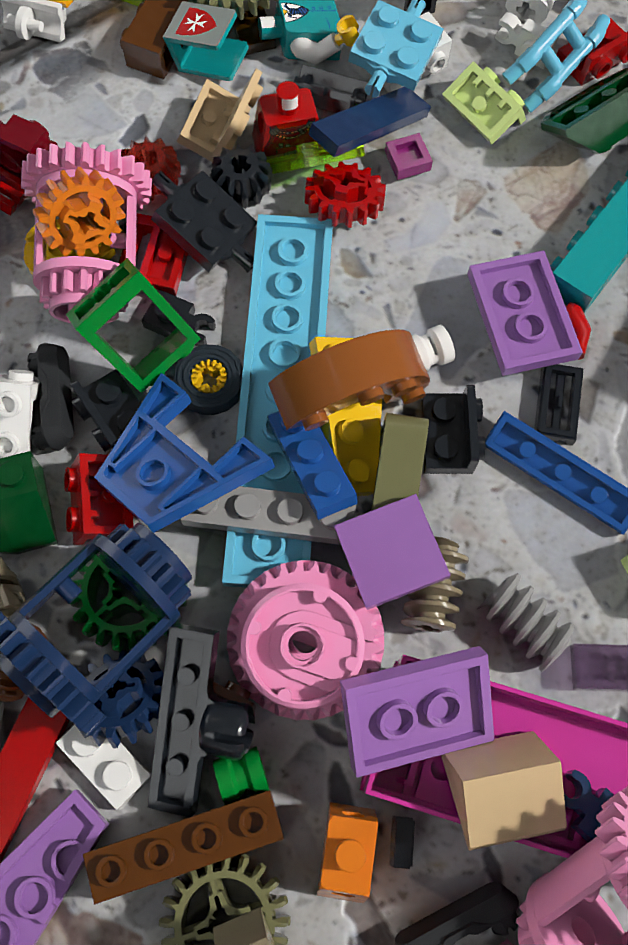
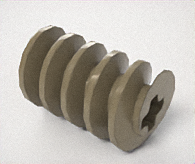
M434 536L451 576L446 580L407 594L412 600L404 603L403 612L409 618L402 619L400 623L413 629L440 633L456 629V624L445 619V615L459 613L460 608L448 602L449 597L462 596L463 591L451 584L452 581L465 579L466 574L455 569V565L467 564L469 558L458 552L460 547L458 543L450 539Z

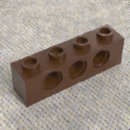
M269 790L84 853L83 858L94 905L283 840L285 835L272 791Z

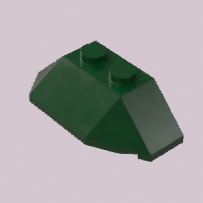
M628 68L598 81L547 112L543 121H541V129L575 147L589 150L595 154L609 151L614 144L628 136Z

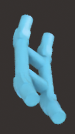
M569 0L562 9V12L533 45L528 47L515 60L516 62L502 73L504 79L512 85L519 77L535 66L540 59L551 75L524 100V106L530 113L560 89L568 76L604 38L606 29L610 24V18L607 15H599L593 26L588 29L584 36L573 21L583 12L588 0ZM562 33L573 48V51L563 62L559 60L551 48V45Z

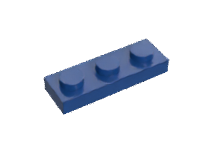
M279 411L267 415L269 426L318 520L358 504L357 493L320 427L305 431L304 426L286 430Z

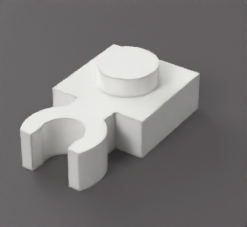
M506 12L499 21V25L502 28L496 34L495 39L505 45H515L514 54L521 56L547 28L531 19H528L523 25L516 15ZM556 39L555 42L551 45V48L553 49V51H554V48H555L557 39ZM541 59L536 64V66L543 70L546 67Z

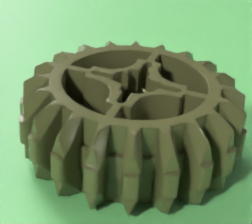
M243 853L239 859L238 867L231 866V857L222 860L221 867H216V863L205 866L206 872L204 873L200 869L187 872L192 880L190 884L183 878L176 877L172 881V885L175 890L182 894L181 897L167 895L162 902L165 907L175 910V915H166L159 919V926L174 928V934L163 938L161 945H194L192 941L214 940L213 928L215 926L203 928L210 926L213 919H217L220 915L216 911L220 905L225 909L227 915L236 914V916L261 907L275 945H287L288 938L284 934L275 932V927H286L291 923L289 915L276 914L275 909L283 907L288 903L287 895H279L274 898L270 895V892L279 885V878L274 876L264 884L259 878L265 872L267 865L264 862H260L253 873L247 871L246 868L250 862V855ZM221 878L235 879L246 884L256 893L260 900L244 904L234 902L229 897L227 889L224 888ZM207 883L210 892L208 896L210 901L209 915L197 923L187 926V913L190 902L197 890Z

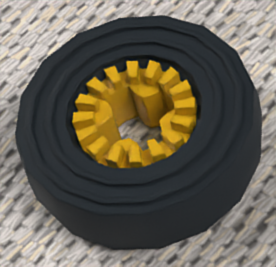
M204 344L193 348L188 356L179 360L175 367L174 383L189 395L192 402L187 406L188 409L201 415H217L228 411L238 403L241 394L243 367L240 360L231 350L219 345ZM209 373L212 378L217 377V385H212L213 387L211 388L209 384H203V376Z

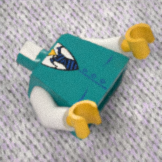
M334 0L276 1L275 16L258 18V31L261 40L279 38L284 57L287 59H301L313 64H319L324 60H340L342 44L345 43L346 46L352 47L359 36L357 31L359 25L353 15H346L340 19Z

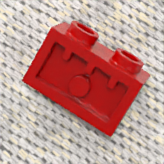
M610 18V24L602 41L596 48L591 50L570 75L583 86L594 78H602L617 64L628 62V32H625ZM570 43L558 49L557 57L561 62L573 51Z
M79 453L72 465L65 469L64 489L65 492H70L71 507H68L66 512L67 532H72L73 545H83L87 539H93L97 534L107 537L117 526L123 523L129 529L134 526L133 515L100 486L94 478L109 454Z

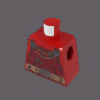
M285 81L277 86L276 93L263 95L258 99L252 139L256 152L264 151L267 162L270 165L326 154V150L308 134L311 124L319 120L310 89H299L296 83Z

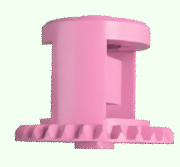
M312 560L292 561L263 572L239 596L231 612L227 628V651L230 666L237 682L241 687L251 692L250 698L263 709L277 716L293 720L314 721L325 717H332L344 710L340 680L379 671L384 653V628L378 608L366 609L356 581L351 574L324 562ZM293 640L315 647V649L310 652H301L294 646Z

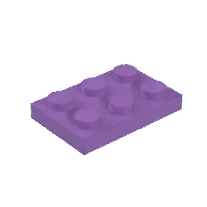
M544 250L470 265L467 275L502 376L574 361L580 358L583 351Z
M480 646L340 680L350 763L357 778L494 741L488 654Z

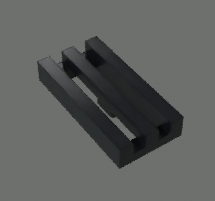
M560 364L541 368L534 429L555 443L558 440L565 441L566 445L573 446L577 440L584 368ZM555 373L556 381L551 426L546 427L551 374ZM567 375L572 376L566 430H561L565 377Z

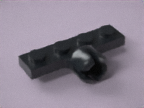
M175 623L169 628L147 808L188 818L192 817L198 809L204 756L210 755L238 761L242 759L251 746L254 731L247 728L248 723L255 724L254 709L248 703L223 699L214 693L213 682L220 631Z

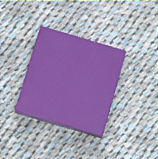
M417 494L334 525L367 610L446 580L451 576Z

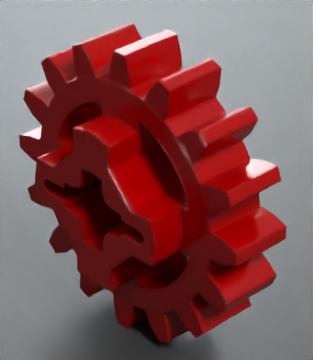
M338 162V167L335 168L327 163L324 164V171L314 169L313 177H307L304 202L309 205L308 212L310 214L318 213V220L320 222L331 219L332 226L334 227L339 223H345L348 228H352L353 222L358 221L364 226L367 224V217L376 220L378 218V211H383L386 184L381 183L380 175L371 176V168L367 167L359 170L358 163L345 165L343 162Z

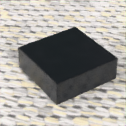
M392 816L389 865L393 868L410 869V867H413L415 821L413 818Z

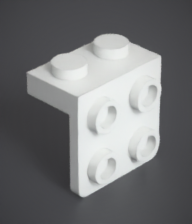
M9 370V375L0 374V458L31 451L33 401L41 398L43 395L42 383L38 378H34V372Z

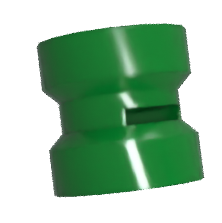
M257 746L249 748L248 752L239 761L224 758L213 760L215 776L224 805L239 801L242 795L246 794V789H250V792L254 795L270 790Z

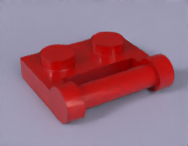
M137 213L136 257L143 236L148 233L151 234L140 272L157 291L160 289L176 296L188 253L151 220L152 216ZM126 249L122 250L119 264L126 259Z

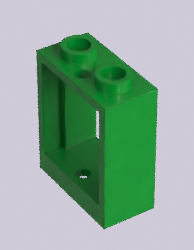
M128 258L66 313L75 330L141 393L149 386H153L161 373L165 374V371L176 361L188 356L192 352L194 345L201 339ZM142 290L177 328L133 368L96 331Z

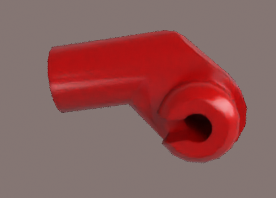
M569 302L565 306L583 351L578 359L580 360L585 357L591 335V327L581 306Z

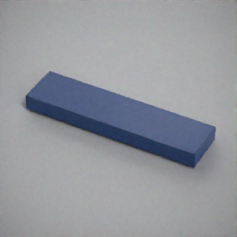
M503 411L485 439L486 448L624 535L628 530V488L508 412Z

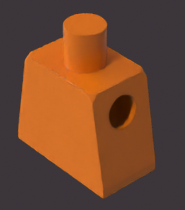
M329 802L317 896L364 903L369 898L378 831V819L375 809Z

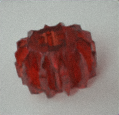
M145 136L142 143L138 144L131 140L130 149H121V157L133 155L135 156V163L143 162L145 164L144 170H150V178L153 179L162 170L178 186V177H180L181 173L180 161L177 159L173 146H165L161 138L152 143ZM152 184L151 198H149L152 201V203L156 195L160 194L167 198L155 185Z

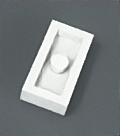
M74 725L56 742L60 749L116 810H121L151 779L149 770L122 741L118 748H112L107 738L101 746H96L90 736L84 738L76 725Z

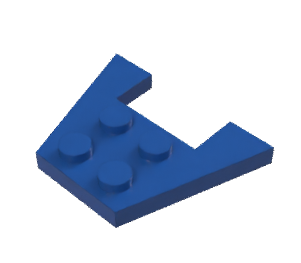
M162 373L94 477L100 486L153 533L275 468L272 458L245 437H242L218 461L211 465L169 431L165 426L192 401L186 391Z

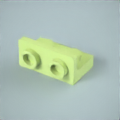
M473 61L442 95L490 144H493L515 121L521 125L526 120L522 108L525 103L514 90L510 89L506 92L499 86L500 79L489 67L486 66L482 70Z

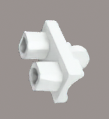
M0 0L3 7V28L16 31L19 38L29 40L33 35L57 42H62L65 39L64 22L67 17L66 8L62 7L61 3L49 0Z

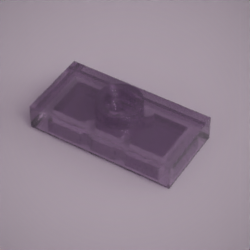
M573 644L570 646L573 690L628 692V645Z

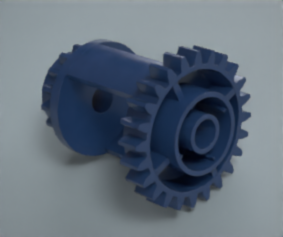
M124 523L120 524L107 537L97 534L11 616L7 618L0 611V669L48 716L53 718L61 711L80 730L89 735L106 718L94 704L181 617L178 608L192 595L190 593L191 590L186 586L192 580V575L179 557L157 535L140 523H136L130 529ZM97 555L119 581L161 620L93 686L28 619L55 593L67 604L75 600L82 590L71 578Z

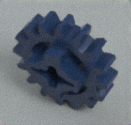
M121 650L116 660H112L108 653L103 656L104 664L100 667L90 663L87 667L91 674L86 679L95 686L128 652ZM143 654L94 704L106 718L89 735H86L78 728L84 738L90 736L96 746H101L107 738L112 748H118L123 737H127L131 744L137 743L138 731L142 729L148 734L153 732L150 721L153 718L158 719L164 675L154 658L147 661Z

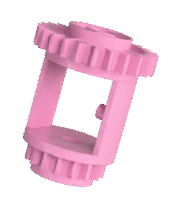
M66 142L65 148L49 144V151L36 148V155L28 153L27 161H22L21 189H25V196L32 197V203H36L35 208L42 207L36 197L37 193L48 194L50 189L46 181L50 179L56 184L61 181L60 171L65 170L70 177H74L77 167H82L88 176L95 169L104 179H110L117 188L116 191L124 200V204L120 208L127 217L126 233H110L112 241L110 248L126 249V258L136 267L137 210L142 211L143 205H148L149 198H151L152 178H150V170H144L145 164L143 162L135 163V156L133 155L121 157L120 149L108 152L105 151V145L103 144L93 149L90 148L87 142H83L81 147H75L72 143ZM35 226L33 284L40 290L39 302L44 304L43 307L45 309H49V314L55 319L71 323L66 313L120 264L106 259L85 256H65L46 260L47 243ZM129 302L105 324L117 320L119 312H126Z
M628 786L601 805L603 810L596 815V819L601 824L595 830L597 837L553 870L543 874L529 887L526 901L519 907L523 914L516 919V923L519 925V945H628V931L624 932L611 908L599 895L600 887L611 881L619 898L628 909Z

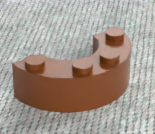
M395 329L363 335L322 350L289 367L273 378L268 385L286 430L304 426L305 431H309L328 423L329 415L357 402L361 406H365L384 398L386 404L402 400L404 405L418 401L426 396L424 389L429 385L430 377L411 333L406 330Z

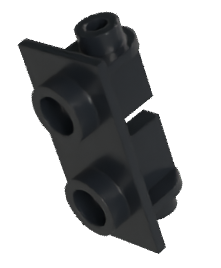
M303 64L300 76H296L294 79V83L298 85L299 89L308 88L311 90L315 107L335 113L366 102L368 95L365 92V86L368 84L366 81Z

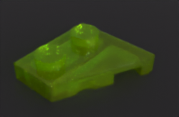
M317 142L296 145V154L268 159L267 162L272 167V173L276 174L364 157L365 151L364 145L333 157L324 148L319 149Z

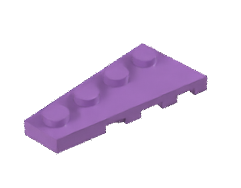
M74 790L0 863V945H35L85 865L83 854L94 850L109 826L105 818L79 790Z

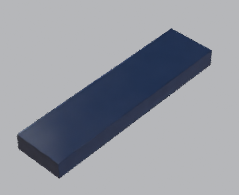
M402 87L313 122L308 134L333 157H336L426 118L431 106L412 90Z

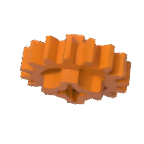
M77 167L74 177H70L65 170L60 171L61 181L56 184L50 179L46 181L50 189L48 194L37 193L36 195L42 207L33 209V214L39 221L35 226L52 250L58 248L63 256H68L72 249L77 256H84L85 249L89 248L96 255L99 253L98 244L101 242L108 246L112 244L111 239L108 237L111 232L121 233L122 229L118 226L116 220L126 218V214L120 208L124 204V200L116 191L117 188L110 179H104L95 169L88 176L82 167ZM56 216L59 217L57 222L61 226L60 229L56 227Z

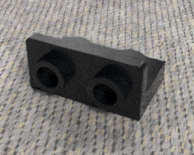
M117 369L84 388L78 380L70 384L77 396L71 402L83 421L91 417L97 426L91 432L104 452L113 449L141 405Z
M466 385L463 393H426V396L421 399L422 418L429 419L424 454V474H473L479 460H484L486 450L485 437L478 436L477 422L482 421L483 402L481 398H476L475 385Z

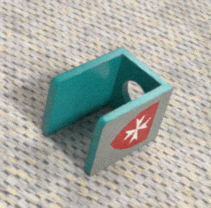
M186 1L181 2L163 35V39L179 72L224 81L233 80L249 49L245 41L226 38L237 18L234 9Z

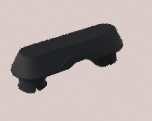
M42 343L38 346L37 352L29 353L27 362H29L27 365L28 370L34 372V376L38 377V380L42 383L43 393L40 399L41 424L33 426L31 435L34 436L31 441L39 450H45L50 447L55 451H60L74 436L69 356L63 346Z
M500 882L487 883L401 930L395 937V945H454L456 941L469 934L478 935L489 928L496 935L507 936L509 935V927L516 931L519 926L516 923V919L519 917L516 913L519 900L513 892Z

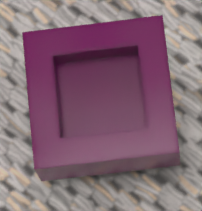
M420 133L386 142L385 154L397 180L431 171L433 160Z

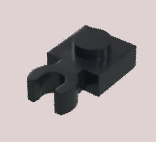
M159 289L158 292L201 338L195 345L207 344L206 336L197 333V330L206 327L214 331L216 328L214 318L203 313L194 315L195 307L193 303ZM153 301L141 320L144 328L164 337L169 336L177 328Z

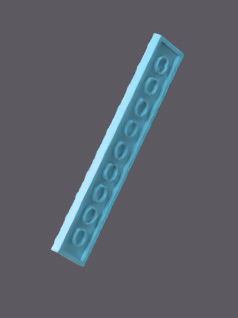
M258 214L236 443L242 437H245L272 458L275 468L242 485L243 487L304 494L269 426L267 415L279 410L268 383L289 367L310 357L309 342L315 337L326 336L333 232L331 219L320 222L318 218ZM227 531L222 584L226 587L247 588L254 579L275 566L292 561L310 560L312 541Z

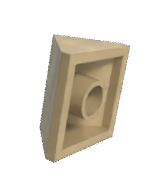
M534 731L495 738L491 742L441 755L469 851L563 831L567 828L561 761Z

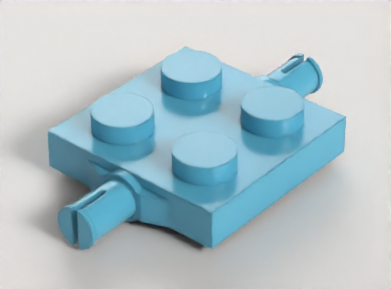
M411 0L407 11L384 1H377L351 48L348 62L364 68L372 75L365 86V92L369 96L373 90L372 97H378L385 82L396 83L412 91L415 90L444 28L420 18L426 6L424 0H420L419 3L418 0Z

